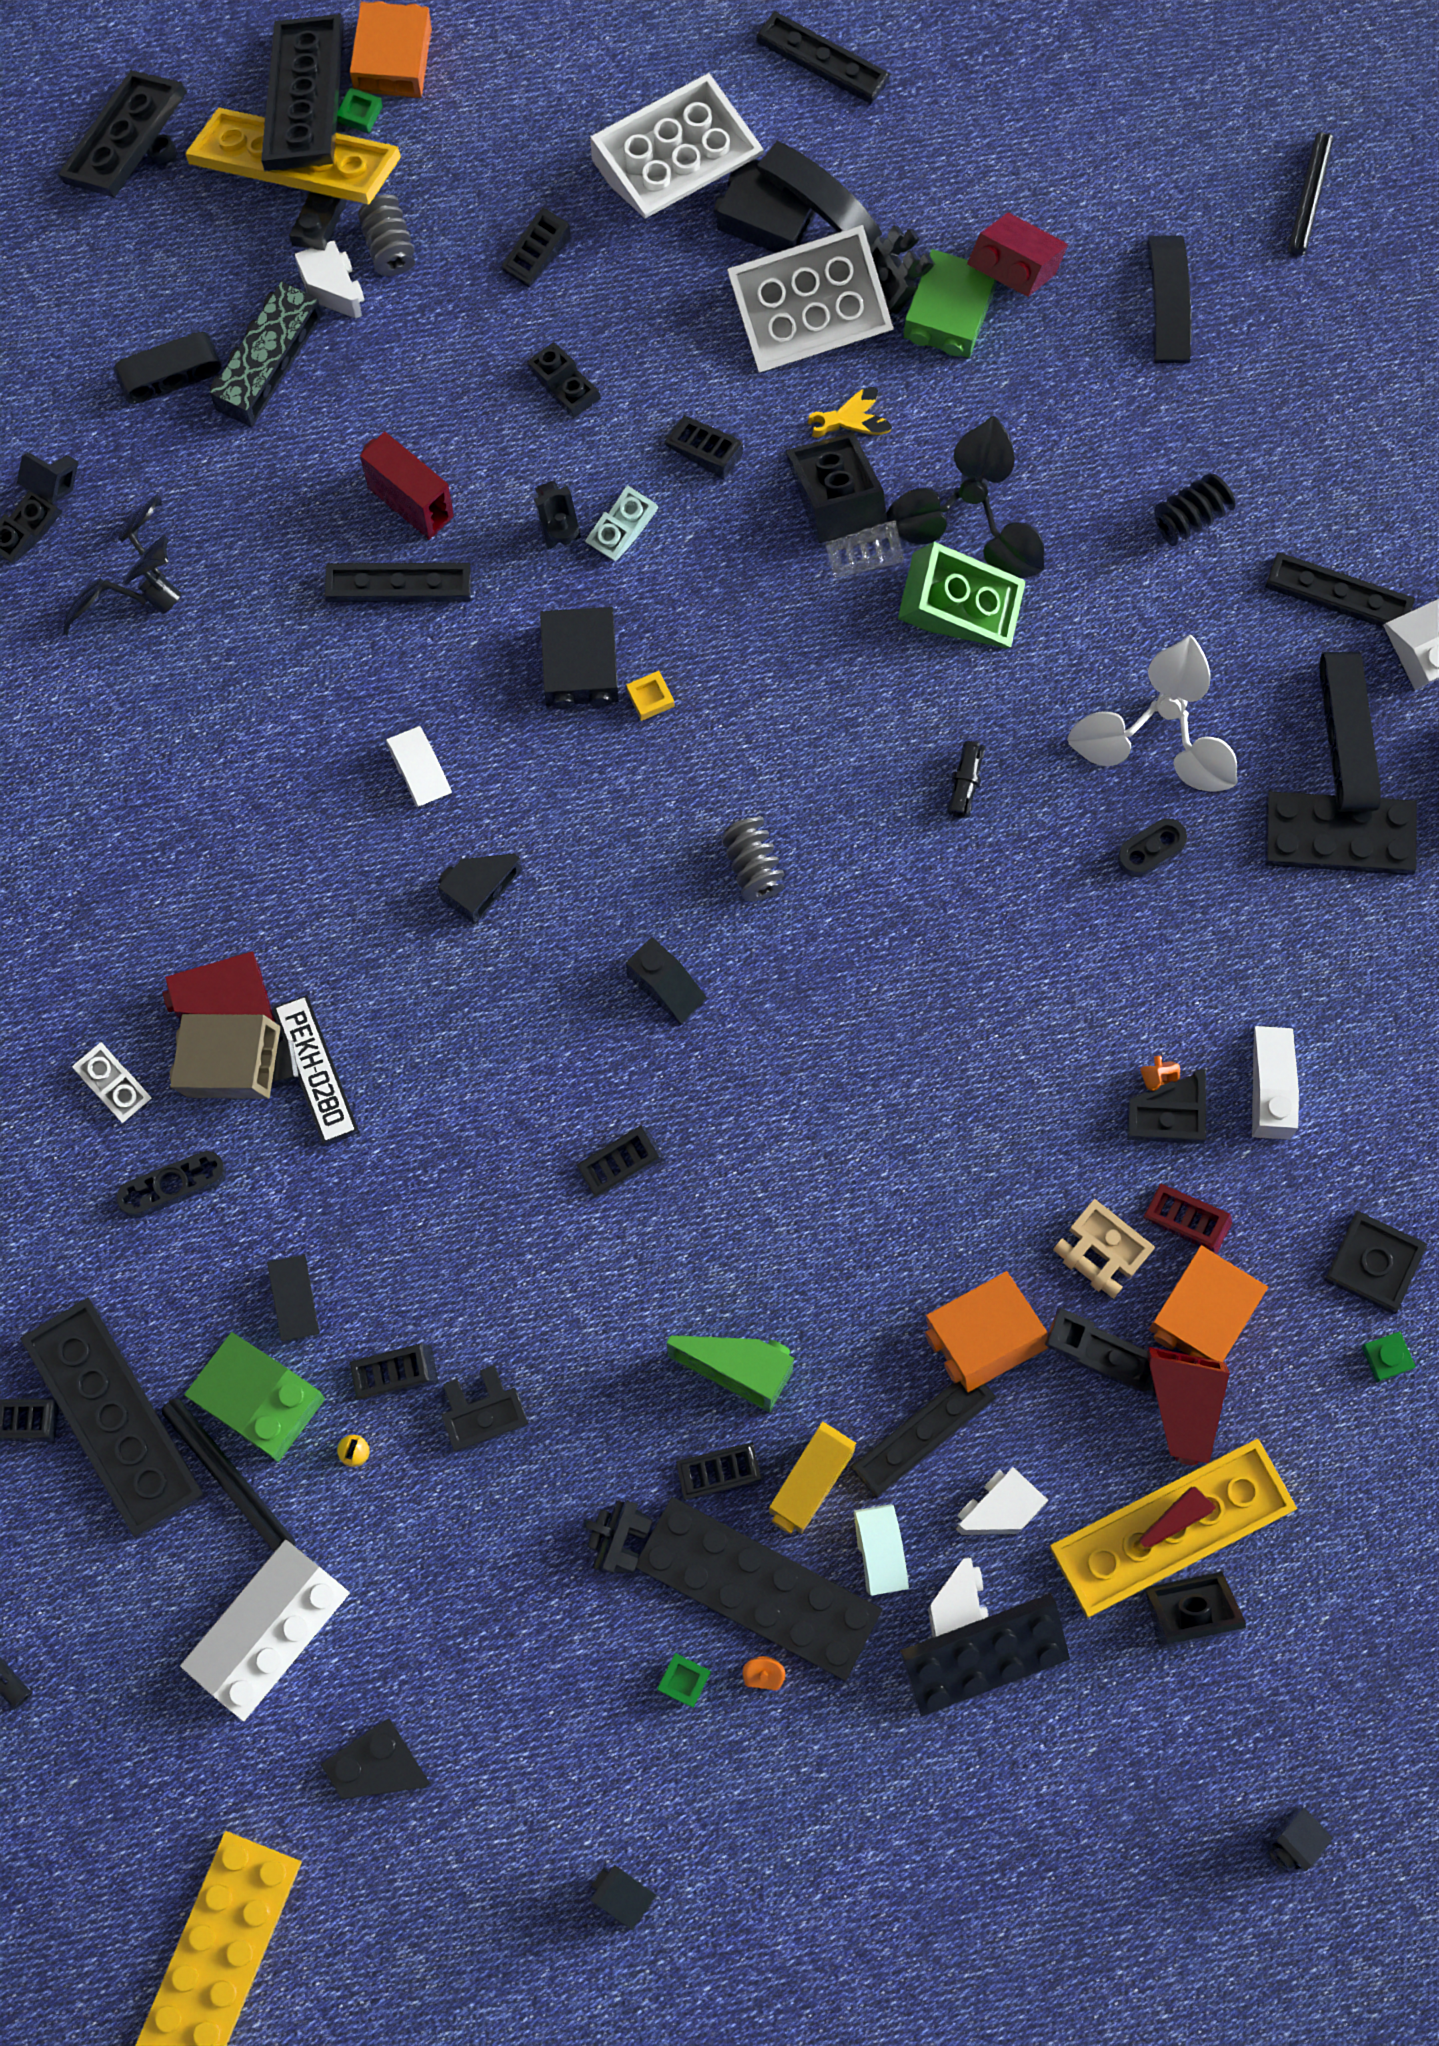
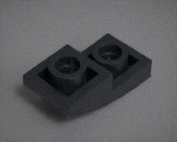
M555 342L526 361L527 366L539 382L573 419L601 399L599 390L577 370L575 361Z
M28 491L12 515L9 517L4 513L0 519V555L14 564L44 536L63 511L54 504Z
M301 1254L267 1261L281 1341L320 1334L306 1255Z

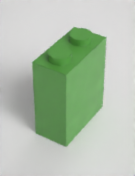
M932 249L930 257L935 265L920 279L918 289L905 319L903 338L910 339L911 342L920 346L929 345L942 349L952 356L970 358L993 297L997 280L967 265L968 260Z

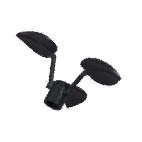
M991 416L984 423L967 432L957 442L954 449V462L962 473L960 487L954 489L952 496L944 505L940 506V497L934 490L918 488L901 495L886 511L888 522L886 527L908 542L924 545L935 542L944 534L947 527V519L943 513L948 511L958 498L961 497L969 504L982 503L990 532L995 537L988 541L983 548V555L987 564L1018 578L1031 577L1045 569L1043 539L1034 527L1026 523L1014 522L1007 524L1001 530V533L996 528L990 506V497L988 496L989 482H1003L1011 474L1015 462L1014 449L1009 434L996 416Z
M158 494L148 500L143 507L138 509L128 519L118 537L120 542L129 538L141 555L139 562L129 570L123 580L127 585L143 574L145 577L137 586L141 593H136L110 581H104L101 578L97 579L85 588L71 604L63 628V633L67 637L70 625L105 590H114L137 600L142 605L148 601L162 614L169 611L180 598L182 592L166 579V576L157 568L169 563L166 552L168 538L163 535L149 546L146 551L137 539L139 528L148 520L155 506L162 505L161 497Z

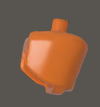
M1161 1055L1154 1056L1155 1066H1142L1140 1068L1146 1088L1150 1091H1155L1159 1086L1171 1081L1177 1082L1180 1079V1065L1172 1061L1162 1063Z
M767 1656L751 1658L745 1663L742 1672L743 1680L747 1687L775 1691L779 1690L782 1686L786 1674L784 1667L777 1660Z

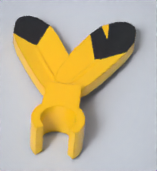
M868 387L860 390L838 412L835 410L826 413L814 412L810 414L807 424L811 425L814 422H819L823 425L819 428L814 427L812 437H822L828 432L839 430L840 426L870 435H882L890 432L892 425L887 420L876 415L864 413L875 403L878 389Z

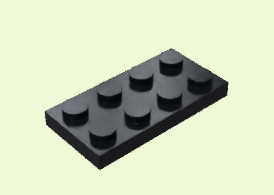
M130 69L58 173L63 183L115 198L186 95L187 90L182 82Z
M1269 791L1266 796L1265 866L1414 875L1417 870V801L1381 798L1378 811L1340 812L1337 808L1336 795Z
M1051 1593L900 1650L914 1701L921 1717L1070 1660L1057 1603Z

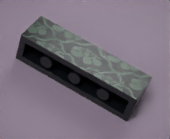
M282 281L274 292L271 291L267 295L263 310L257 320L253 319L249 323L243 342L239 347H235L228 358L227 367L221 375H217L211 384L210 395L216 411L251 428L254 426L322 318L318 298Z

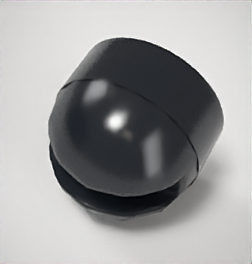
M165 134L158 135L147 150L150 158L159 166H168L167 163L171 160L174 162L177 157V149L174 142Z

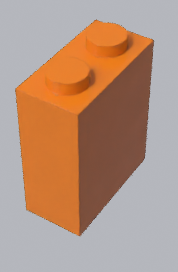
M381 1L360 3L350 68L354 89L368 94L422 98L432 29L429 7H421L416 4H386Z
M1201 1245L1148 1330L1155 1334L1154 1339L1168 1349L1173 1350L1177 1347L1191 1356L1223 1362L1268 1289V1286Z
M1008 1271L926 1315L928 1330L924 1333L928 1343L935 1353L941 1350L947 1359L944 1362V1366L950 1378L955 1384L961 1381L967 1392L974 1390L1049 1348L1045 1345L1048 1336L1047 1330Z

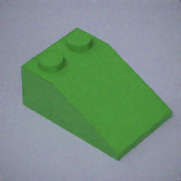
M933 542L915 551L912 555L898 619L928 632L1008 649L1012 645L1026 581Z
M233 1332L229 1334L184 1394L188 1399L278 1463L325 1400L321 1392Z
M670 1335L667 1341L669 1358L769 1413L793 1372L794 1358L789 1356L790 1349L772 1339L767 1344L760 1339Z

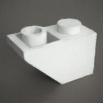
M334 240L327 243L325 250L310 248L295 254L298 270L308 294L318 298L319 305L353 318L362 316L359 302L364 301L361 287L357 280L351 282L348 273L353 271L346 252L339 253Z
M1014 1467L1006 1475L999 1470L984 1486L989 1493L980 1503L972 1499L957 1515L962 1522L956 1530L961 1535L1018 1534L1041 1510L1048 1499Z
M965 1558L961 1561L928 1608L933 1638L989 1617L987 1608L979 1606L977 1592L983 1591V1582L980 1568L972 1566L971 1558Z

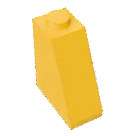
M822 1421L771 1503L769 1513L774 1516L771 1521L789 1534H792L794 1530L802 1534L852 1458L856 1443Z

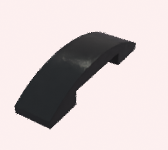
M776 141L755 167L781 191L786 186L838 233L863 225L869 247L877 237L883 234L867 210L839 181L814 161L790 146Z
M1183 235L1148 236L1149 270H1152L1155 321L1153 329L1155 363H1190L1191 296Z
M1061 1307L1057 1308L1045 1342L1046 1346L1103 1377L1156 1397L1147 1350L1094 1327L1095 1323Z

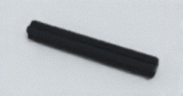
M1318 132L1313 142L1288 246V252L1293 255L1303 256L1308 249L1334 140L1330 133Z

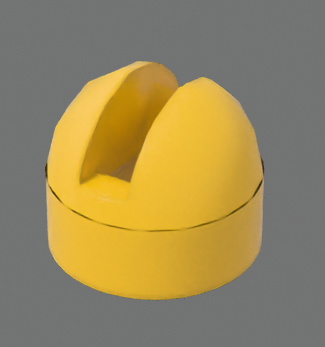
M355 1434L342 1438L337 1447L339 1459L348 1467L363 1465L370 1454L368 1443L363 1437ZM355 1440L358 1442L351 1460L346 1458L351 1441Z

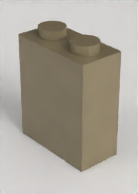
M182 1014L181 1024L176 1033L177 1048L175 1060L170 1069V1087L187 1098L269 1099L281 1026L265 1015Z

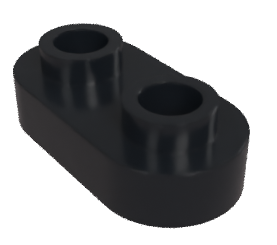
M1165 818L1128 839L1122 845L1118 854V864L1121 870L1129 876L1142 877L1182 852L1187 841L1185 827L1175 819ZM1164 836L1169 837L1173 844L1165 845L1161 842L1160 838ZM1134 855L1139 856L1143 862L1141 864H1134L1130 857Z

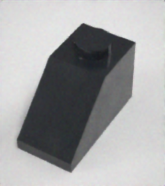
M513 853L461 859L455 867L449 866L439 878L438 890L441 900L476 925L521 873L520 857Z
M653 937L626 962L627 977L680 1025L707 1000L706 995L680 961Z

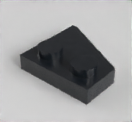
M1206 1069L1197 1070L1193 1075L1177 1082L1171 1081L1159 1086L1157 1090L1151 1093L1145 1092L1129 1099L1127 1140L1204 1144L1206 1140Z
M390 1718L320 1764L343 1800L406 1790L426 1789L432 1785Z

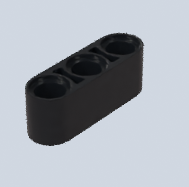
M195 332L121 359L115 364L114 373L127 403L138 404L209 379L220 372L222 364L210 335L206 332Z

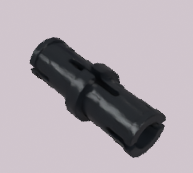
M963 742L957 772H953L951 781L954 785L947 813L949 815L953 814L957 818L965 819L970 817L976 787H980L981 778L979 774L986 747L978 742Z

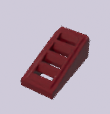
M1161 1183L1143 1216L1144 1219L1198 1247L1202 1245L1215 1254L1218 1253L1232 1224L1230 1213ZM1169 1198L1174 1202L1165 1218L1160 1214ZM1182 1206H1185L1188 1209L1179 1224L1175 1220ZM1199 1213L1202 1217L1196 1229H1190L1196 1214ZM1212 1220L1216 1222V1225L1209 1237L1204 1234Z
M1191 1486L1134 1543V1548L1138 1552L1146 1551L1207 1517L1216 1507L1195 1486Z

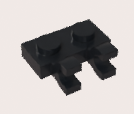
M896 225L891 228L887 238L877 237L870 246V251L888 312L898 314L918 289L914 279L927 274L935 263L929 254L924 253L919 259L916 253L910 250L920 240L914 229H908L903 234L900 227ZM908 251L902 262L899 254Z
M495 1365L480 1370L489 1397L467 1405L458 1379L443 1384L452 1411L441 1414L455 1453L529 1426L516 1388L504 1391Z

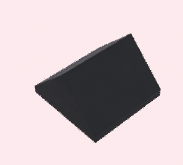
M1222 1571L1145 1588L1159 1650L1236 1634L1246 1628V1621Z

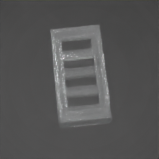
M896 521L883 523L826 543L834 579L904 562V552ZM888 538L891 549L884 552L881 539ZM874 541L877 554L870 556L867 543ZM860 545L863 556L862 560H856L853 546ZM841 549H846L849 564L844 566L842 565L839 553Z

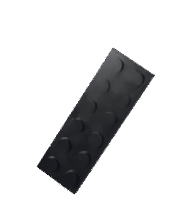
M341 13L274 21L261 157L264 171L334 164L344 31Z
M89 1297L20 1337L134 1538L138 1539L206 1497Z
M671 1497L635 1567L636 1570L844 1682L847 1681L883 1610L674 1497Z

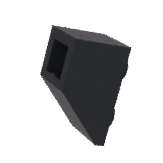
M1305 1807L1296 1808L1262 1842L1269 1849L1265 1853L1266 1856L1281 1872L1287 1869L1290 1873L1306 1872L1315 1863L1333 1837Z
M616 1865L613 1866L611 1871L603 1867L590 1886V1889L595 1892L591 1901L631 1930L635 1929L657 1897L655 1893Z

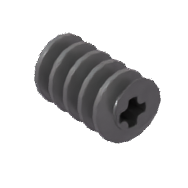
M389 194L374 197L370 204H363L359 209L358 219L362 225L363 235L366 237V244L369 248L371 259H373L375 270L384 276H396L405 273L415 265V259L412 257L415 250L413 244L410 243V234L406 231V222L402 219V210L398 207V198Z
M753 817L735 822L725 829L722 836V844L728 848L726 851L727 857L733 861L731 864L732 871L738 874L736 877L737 884L743 888L741 891L742 897L746 901L752 902L769 898L782 891L785 887L783 884H776V881L784 876L783 870H771V868L779 863L778 857H766L767 854L774 850V845L771 843L761 844L762 841L769 837V832L767 830H756L764 824L763 817Z

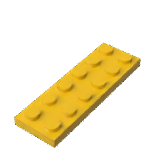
M219 107L185 153L188 163L191 165L364 204H370L401 158L398 146L336 133L334 164L264 171L261 157L265 117Z
M1259 1438L1053 1543L1049 1546V1549L1084 1615L1088 1619L1295 1511L1297 1507ZM1191 1486H1195L1216 1507L1207 1517L1148 1550L1138 1552L1134 1548V1543Z
M224 1832L136 2046H227L302 1861L231 1832Z

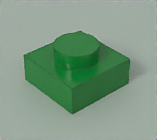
M350 87L337 112V122L369 134L383 107L382 99Z
M1401 1331L1362 1346L1377 1383L1416 1368Z
M675 1653L657 1691L694 1709L711 1671Z

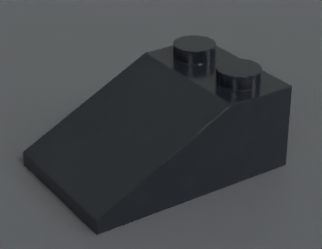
M854 432L786 450V456L809 524L819 543L836 541L845 536L869 532L875 528L888 525L884 490Z

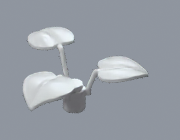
M1192 635L1162 650L1152 659L1148 669V677L1153 687L1160 694L1158 700L1151 703L1150 708L1131 728L1125 730L1123 718L1116 713L1096 712L1076 723L1067 738L1069 745L1090 762L1100 766H1114L1123 762L1130 754L1131 743L1127 737L1134 735L1152 714L1158 711L1165 719H1180L1182 744L1186 750L1176 755L1174 767L1183 782L1193 788L1211 792L1230 789L1238 782L1237 760L1233 750L1226 742L1215 737L1199 738L1193 745L1189 741L1188 712L1185 710L1188 701L1194 702L1201 699L1207 693L1210 686V670L1207 659Z

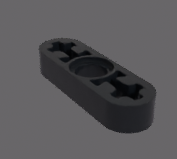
M203 1151L124 1183L117 1192V1203L121 1210L129 1217L141 1218L218 1187L226 1177V1166L219 1155L214 1152ZM208 1161L211 1166L217 1165L212 1170L213 1176L207 1179L204 1174L192 1177L196 1183L191 1186L190 1180L184 1172L185 1169L189 1168L192 1175L197 1174L203 1170L202 1164ZM169 1175H177L182 1179V1187L175 1194H166L161 1189L163 1180ZM153 1183V1188L160 1197L156 1201L151 1194L140 1199L141 1206L137 1208L131 1203L126 1204L127 1201L131 1200L130 1193L133 1191H137L140 1195L152 1192L147 1186Z

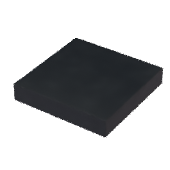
M1357 1210L1351 1219L1324 1281L1392 1314H1396L1428 1244Z

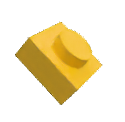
M660 671L626 684V691L641 721L675 707L674 699Z

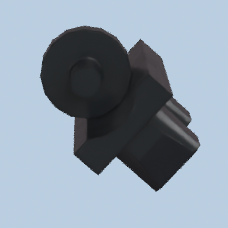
M555 481L537 486L535 488L537 497L534 498V503L547 549L554 548L558 543L568 545L573 539L581 538L573 499L568 486L559 489Z
M625 1500V1502L616 1501L612 1514L600 1509L596 1522L584 1520L581 1528L591 1533L586 1547L598 1551L592 1569L605 1573L620 1572L633 1574L639 1554L623 1548L626 1536L630 1534L639 1539H645L652 1523L650 1517L636 1510L638 1504L629 1500Z

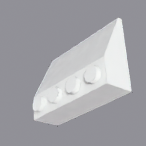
M709 73L590 137L592 161L608 184L644 218L653 215L764 154L762 146Z
M863 225L727 269L759 373L894 329Z

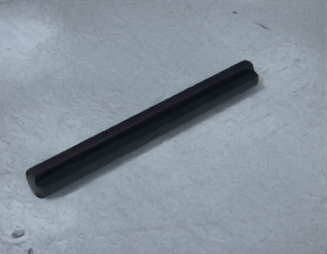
M173 1398L162 1407V1415L275 1552L285 1539L295 1546L294 1538L179 1398Z

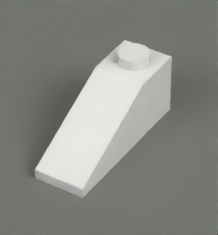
M1255 1026L1252 1137L1290 1140L1298 1129L1299 1088L1293 1029Z

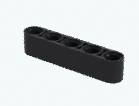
M1359 651L1322 652L1319 674L1337 808L1340 812L1378 811L1381 802V787L1362 654Z

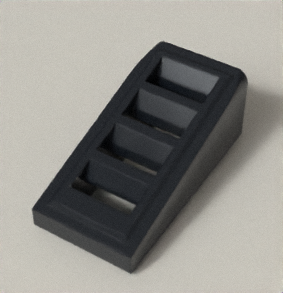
M542 207L502 264L501 270L530 288L571 239L570 225ZM537 238L546 242V247L537 242ZM530 249L531 251L539 255L538 259L533 257L526 251ZM519 260H522L523 262L530 265L532 268L530 269V271H528L521 265L517 264V262Z
M685 415L664 441L667 447L723 480L743 454L742 441ZM687 428L692 431L685 442L678 440ZM698 435L702 437L697 447L691 446ZM711 442L714 445L709 452L703 451L707 444ZM721 448L724 450V453L718 458L715 455Z
M640 1125L577 1164V1167L595 1198H598L665 1160L647 1127ZM638 1141L641 1142L648 1154L643 1159L634 1145ZM625 1148L635 1163L630 1167L620 1152ZM611 1156L621 1171L617 1175H615L607 1161V1158ZM598 1163L608 1179L603 1184L593 1168Z
M424 1343L349 1362L357 1400L438 1383L432 1347ZM413 1357L417 1358L420 1373L419 1376H417ZM399 1360H403L406 1379L401 1380ZM387 1363L390 1383L385 1384L382 1364ZM371 1366L376 1386L372 1388L369 1387L366 1367Z
M0 1399V1441L55 1443L59 1410L57 1402L49 1399ZM5 1410H12L10 1430H3ZM20 1410L26 1411L24 1430H18ZM35 1411H41L39 1430H33Z
M753 1442L676 1461L684 1501L761 1484V1475ZM743 1456L747 1475L740 1477L736 1458ZM723 1460H728L732 1479L727 1481L724 1480L720 1462ZM710 1463L713 1464L717 1482L709 1485L705 1464ZM697 1466L701 1487L694 1489L689 1468Z

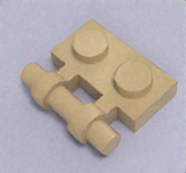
M1094 1199L1069 1230L1080 1239L1077 1245L1073 1247L1062 1238L1053 1251L1064 1259L1063 1264L1069 1269L1076 1268L1092 1281L1090 1285L1098 1292L1102 1289L1114 1299L1123 1287L1111 1278L1113 1274L1119 1270L1130 1279L1153 1252L1155 1246ZM1089 1248L1093 1249L1107 1261L1102 1270L1084 1256Z

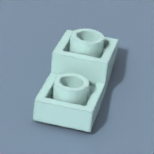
M627 485L610 512L603 513L585 542L616 562L642 532L659 507L656 503Z
M889 1504L855 1510L858 1550L862 1552L867 1593L872 1596L909 1589L905 1556L894 1506Z

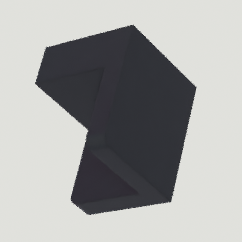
M27 452L21 457L17 484L52 504L73 491L79 461L66 455L49 465Z

